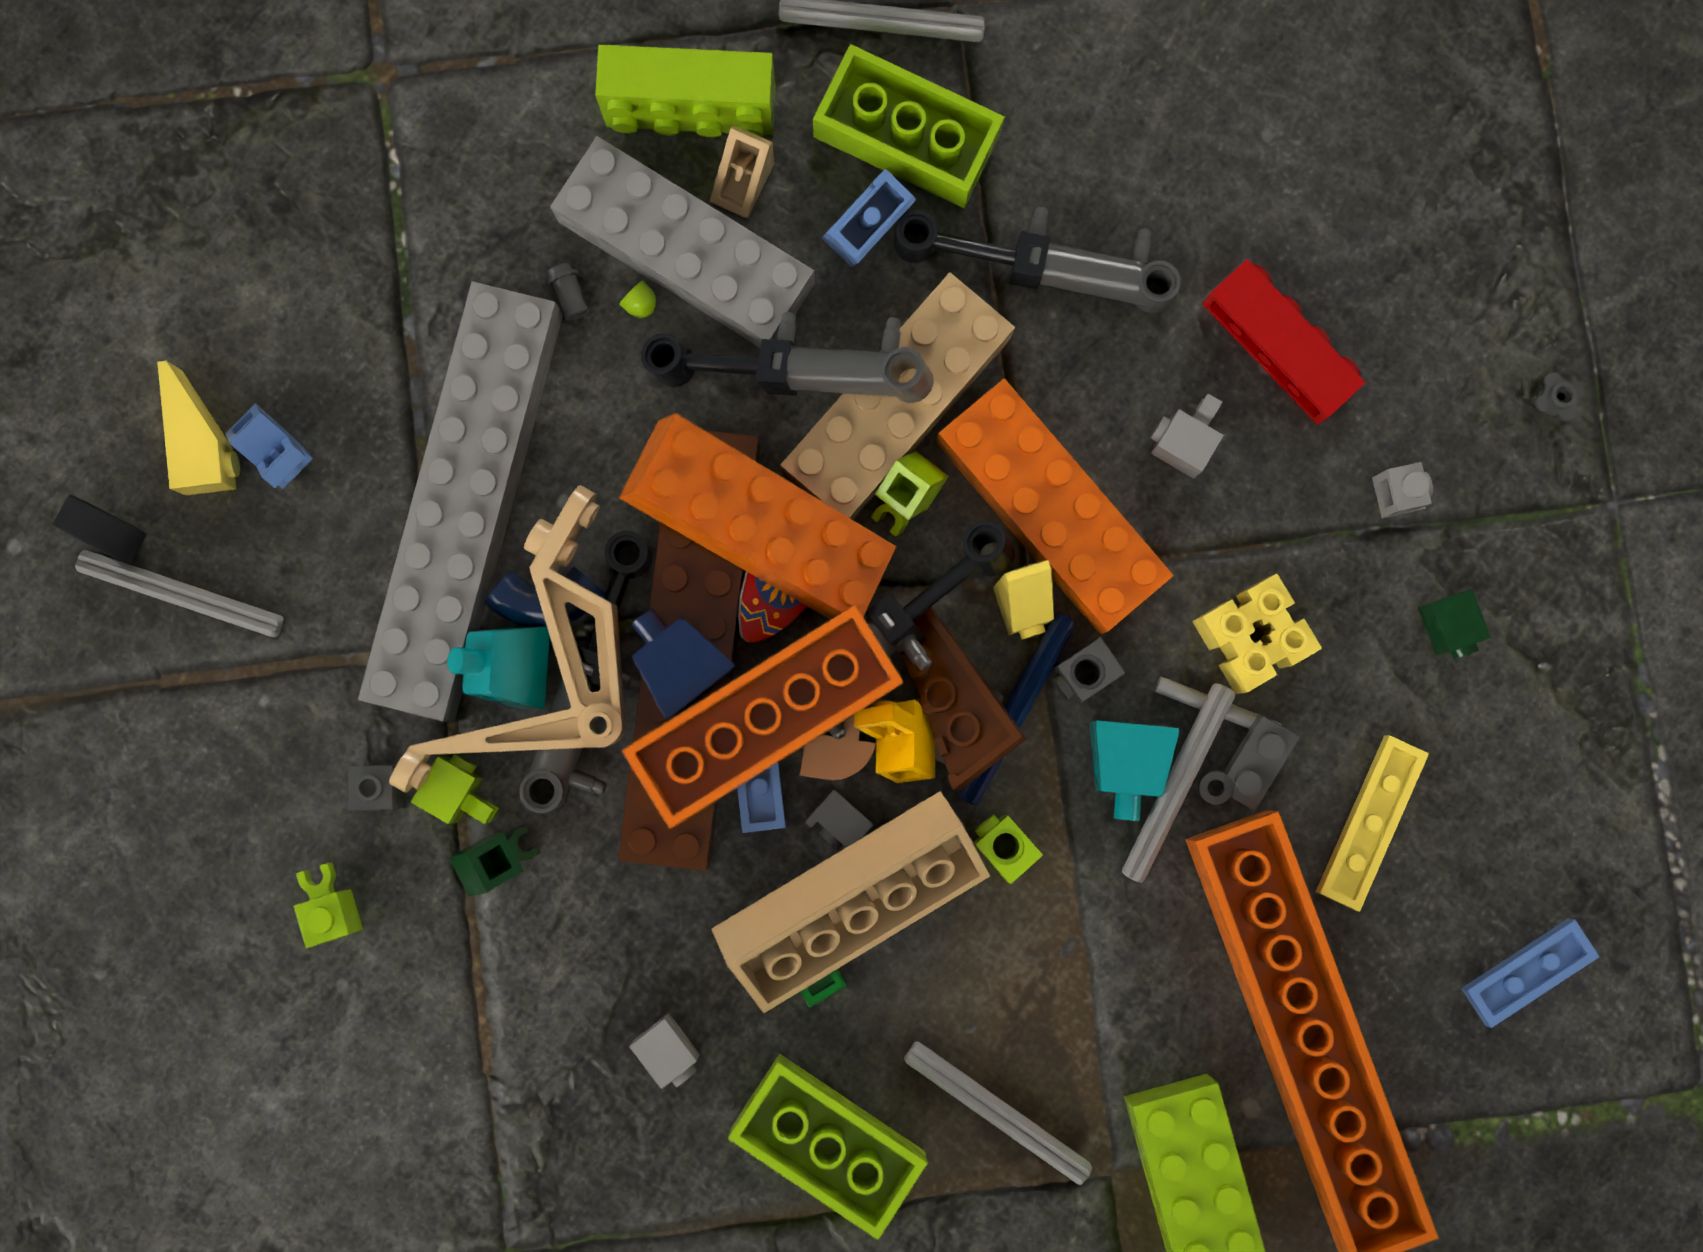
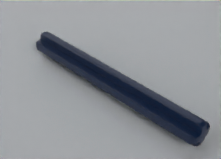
M1058 612L1054 615V620L1049 624L1004 706L1019 729L1076 627V621L1064 613ZM1003 758L957 792V796L971 805H978Z

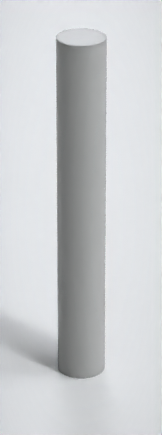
M1162 676L1159 677L1154 690L1158 694L1199 710L1208 695ZM1231 704L1224 719L1250 729L1258 714Z

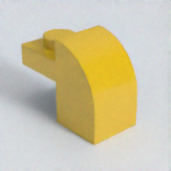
M885 700L876 701L871 704L870 708H864L854 714V727L876 739V773L896 783L935 778L934 734L928 716L924 715L920 703L916 700L897 703Z

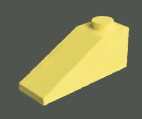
M158 361L169 488L183 495L235 490V477L240 475V463L236 452L233 451L232 446L184 372L167 361Z
M1048 560L1005 573L994 585L993 590L1008 636L1019 633L1021 640L1046 632L1044 624L1054 620L1052 576Z

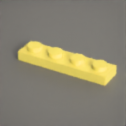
M1384 735L1315 891L1316 893L1360 912L1429 753L1395 737Z

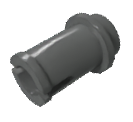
M564 263L551 268L547 272L549 276L547 285L550 288H554L564 312L565 320L572 321L589 314L591 308L588 306L577 280L579 271L573 269L571 263Z

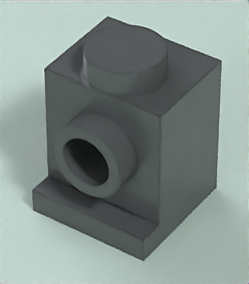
M835 789L832 790L805 821L811 828L816 822L821 824L823 828L818 834L837 851L842 845L848 847L870 834L868 830L873 825L869 819Z

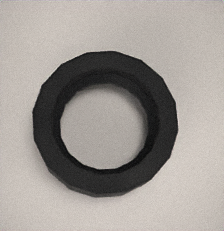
M73 495L67 497L53 521V526L62 532L126 563L132 562L147 536L144 531Z

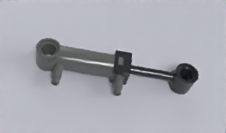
M1037 207L1035 209L1029 232L1021 231L1016 249L938 233L939 228L935 219L923 210L905 212L898 219L895 227V250L903 260L909 263H920L927 260L932 253L934 254V250L1012 266L1009 284L1038 289L1039 285L1134 304L1140 310L1147 313H1157L1164 310L1176 296L1181 286V277L1178 270L1172 264L1166 261L1148 263L1152 232L1147 228H1141L1138 231L1130 260L1049 243L1050 237L1045 236L1048 225V209L1045 207ZM910 230H919L926 235L927 239L922 243L913 244L905 238V234ZM1150 279L1160 281L1165 288V293L1162 295L1151 293L1147 288L1146 281Z
M785 312L783 314L782 322L779 324L777 340H761L759 357L693 354L690 349H686L676 338L666 333L656 334L649 338L641 351V361L644 368L665 386L672 388L681 387L688 383L695 371L756 375L755 381L768 394L797 396L798 391L897 397L906 403H916L928 396L934 384L933 374L922 356L914 349L907 347L899 348L901 322L898 318L894 317L887 319L886 329L883 331L881 351L796 347L794 345L796 315L792 312ZM674 354L673 361L668 366L663 367L665 359ZM916 369L915 376L910 381L899 382L900 375L905 370Z
M980 521L972 525L965 532L963 538V549L966 557L903 608L888 593L866 611L870 618L865 622L888 658L898 651L902 656L906 654L911 662L915 663L920 670H927L931 666V660L919 643L926 636L914 621L976 570L984 575L997 576L1006 572L1012 566L1015 551L1005 532L998 524L991 521ZM993 542L998 543L992 553L981 555L985 545ZM841 723L827 731L837 740L842 739L846 735V730Z
M632 531L616 533L609 539L605 548L606 560L611 566L610 571L613 572V576L604 599L617 605L618 610L629 579L642 576L652 564L653 555L650 546L640 535ZM625 545H637L640 550L638 560L632 565H622L618 558L620 550ZM594 626L587 648L577 646L591 692L599 691L601 688L596 626ZM622 671L623 689L639 692L641 679ZM563 677L550 713L567 710L571 707ZM583 748L536 750L528 775L524 777L520 784L519 795L521 802L530 811L548 813L564 806L569 798V786L602 795L606 790L607 783L597 779L596 776L576 770ZM542 779H547L554 785V797L548 803H542L535 795V786Z

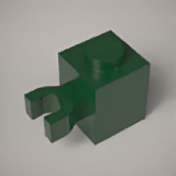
M526 824L516 827L506 836L503 832L485 837L449 857L468 896L484 894L523 872L519 861L531 859L540 854L537 846L530 847L525 851L520 850L518 847L519 837L529 832Z

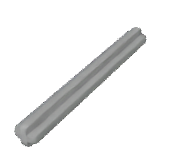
M780 0L779 18L783 22L972 42L982 41L985 30V18L975 15L833 0Z
M83 550L75 564L76 570L80 573L270 637H277L284 623V618L281 615L91 551Z
M1218 683L1212 685L1168 775L1164 794L1162 797H1157L1122 868V873L1126 877L1140 883L1145 881L1235 698V692L1232 689Z
M915 1042L911 1045L904 1058L909 1066L1075 1183L1082 1185L1087 1180L1093 1168L1089 1161L920 1042Z

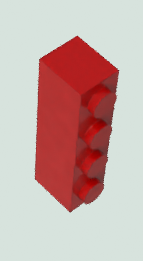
M1248 259L1210 292L1202 302V305L1316 425L1330 417L1366 383L1360 377L1361 372L1358 366L1351 359L1344 356L1341 357L1331 346L1329 336L1318 326H1312L1301 315L1302 310L1298 303L1288 295L1283 296L1272 285V278L1269 273L1260 265H1253Z

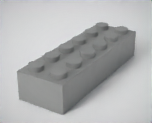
M596 136L550 206L558 223L759 348L761 347L762 339L777 340L779 324L782 322L783 314L785 312H792L796 315L815 285L813 269Z

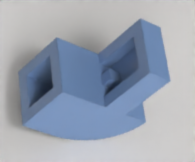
M256 403L225 433L229 444L257 467L261 477L274 488L279 485L283 489L313 459L303 446Z

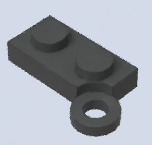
M1259 713L1225 770H1209L1200 777L1198 781L1200 796L1207 803L1213 805L1222 804L1232 797L1255 811L1300 737ZM1213 780H1220L1223 783L1222 791L1218 794H1210L1208 792V784Z

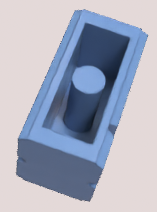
M885 169L822 236V239L845 262L853 267L862 260L916 199Z

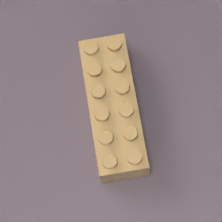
M949 272L900 328L899 348L907 347L917 351L933 374L934 384L928 396L916 403H906L897 397L842 394L781 463L782 474L800 489L854 520L874 497L895 461L915 450L1010 341L1015 327ZM916 369L905 370L900 375L899 382L910 381L915 376Z
M939 791L812 869L807 870L802 875L729 917L711 930L728 967L762 1012L765 1013L990 877L961 821L942 792Z

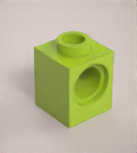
M993 814L975 830L979 837L972 843L1010 885L1043 856L1008 815L1004 814L998 819ZM1009 833L1015 840V850L1010 856L1000 858L994 853L993 842L1000 834Z

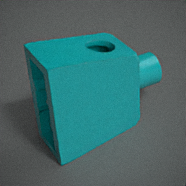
M513 627L470 631L466 636L465 648L454 647L450 651L447 659L448 669L453 674L463 675L462 689L466 695L511 708L545 709L550 638L548 628Z
M1097 720L1090 721L1096 791L1115 793L1113 819L1140 821L1142 795L1163 796L1179 735V728Z

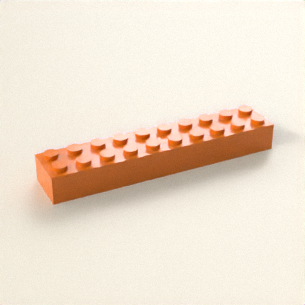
M1264 810L1185 839L1338 1252H1404L1438 1239L1437 1232L1279 812Z

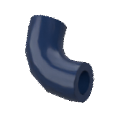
M574 566L565 575V577L602 598L606 595L600 587ZM513 571L509 572L495 586L484 601V604L493 612L518 626L547 627L535 585L521 579ZM569 602L566 603L570 623L577 621L587 613Z

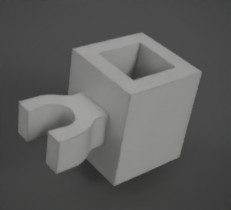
M1207 394L1200 401L1192 416L1180 409L1170 419L1163 416L1150 437L1156 441L1150 454L1193 479L1203 472L1224 436L1208 426L1220 408L1222 401Z

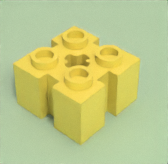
M1277 573L1237 594L1236 598L1241 604L1237 607L1234 601L1230 600L1192 621L1208 649L1212 650L1220 647L1227 660L1218 666L1235 694L1247 693L1275 677L1277 673L1272 666L1276 663L1279 669L1290 667L1322 649L1306 620L1303 618L1293 621L1286 610L1295 602ZM1253 624L1256 628L1259 627L1263 634L1262 642L1261 640L1252 641L1250 634L1255 631Z

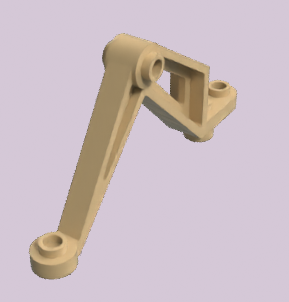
M579 485L569 497L554 525L540 519L532 528L524 545L525 550L536 555L530 566V572L569 697L570 709L409 746L393 770L389 781L390 785L405 793L410 791L412 787L420 789L432 770V766L427 764L431 754L600 748L611 746L623 737L626 731L617 605L557 572L560 565L566 567L574 557L578 548V544L574 541L582 526L588 529L599 512L600 506L595 503L596 493ZM568 602L593 615L595 618L601 686L600 690L596 692H591L566 610V603ZM600 717H603L607 722V729L604 733L597 727Z

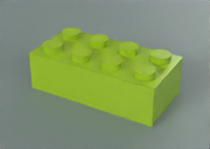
M850 44L813 118L814 138L879 169H886L896 177L965 208L999 139L1005 116Z
M598 45L595 96L607 127H612L613 130L620 133H634L637 129H654L656 133L662 135H676L679 131H696L700 136L718 137L721 133H729L730 128L735 125L760 137H763V135H773L776 86L772 53Z
M780 1053L732 1125L728 1136L730 1141L877 1240L881 1237L928 1163L923 1149Z
M1203 1074L1124 1096L1166 1252H1265L1218 1082L1208 1074Z

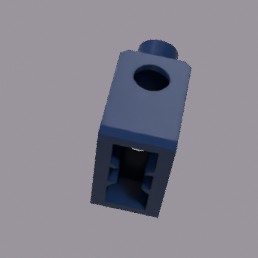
M650 609L632 624L646 643L645 646L632 656L667 720H671L681 714L737 670V667L682 617L667 627L654 609Z

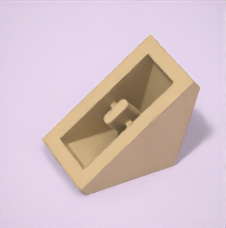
M733 125L729 131L709 202L748 219L775 164L773 142Z

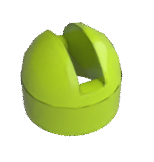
M642 280L619 304L630 315L644 318L654 311L656 296L654 291Z

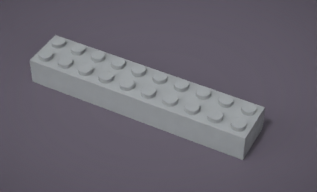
M471 282L358 700L439 721L455 722L463 693V675L451 673L448 669L447 659L454 647L465 648L466 636L470 631H479L486 607L484 601L490 592L563 319V314L554 301Z

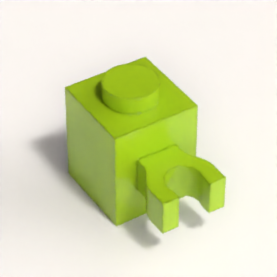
M917 451L897 459L875 493L885 504L879 506L871 518L879 522L885 518L887 512L893 514L895 525L890 530V533L894 536L902 534L911 518L929 508L949 476Z
M454 753L452 758L448 756H438L427 780L417 790L411 800V803L447 824L458 823L464 811L483 824H487V822L492 823L500 809L491 802L475 795L484 778L474 772L477 767L476 764Z
M333 862L320 865L323 879L319 884H315L311 880L309 870L296 873L300 887L307 892L310 901L294 905L306 948L363 930L352 890L348 889L338 892L334 890L336 872Z

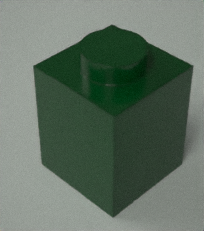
M1473 589L1418 607L1435 655L1451 652L1453 659L1460 658L1479 651L1476 643L1491 638Z

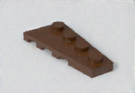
M931 607L914 621L926 636L919 643L931 660V666L923 671L915 663H912L906 654L903 655L910 677L914 679L921 697L919 701L924 715L928 716L934 732V741L939 755L943 757L949 772L948 779L952 790L959 792L1027 740V738L935 609Z

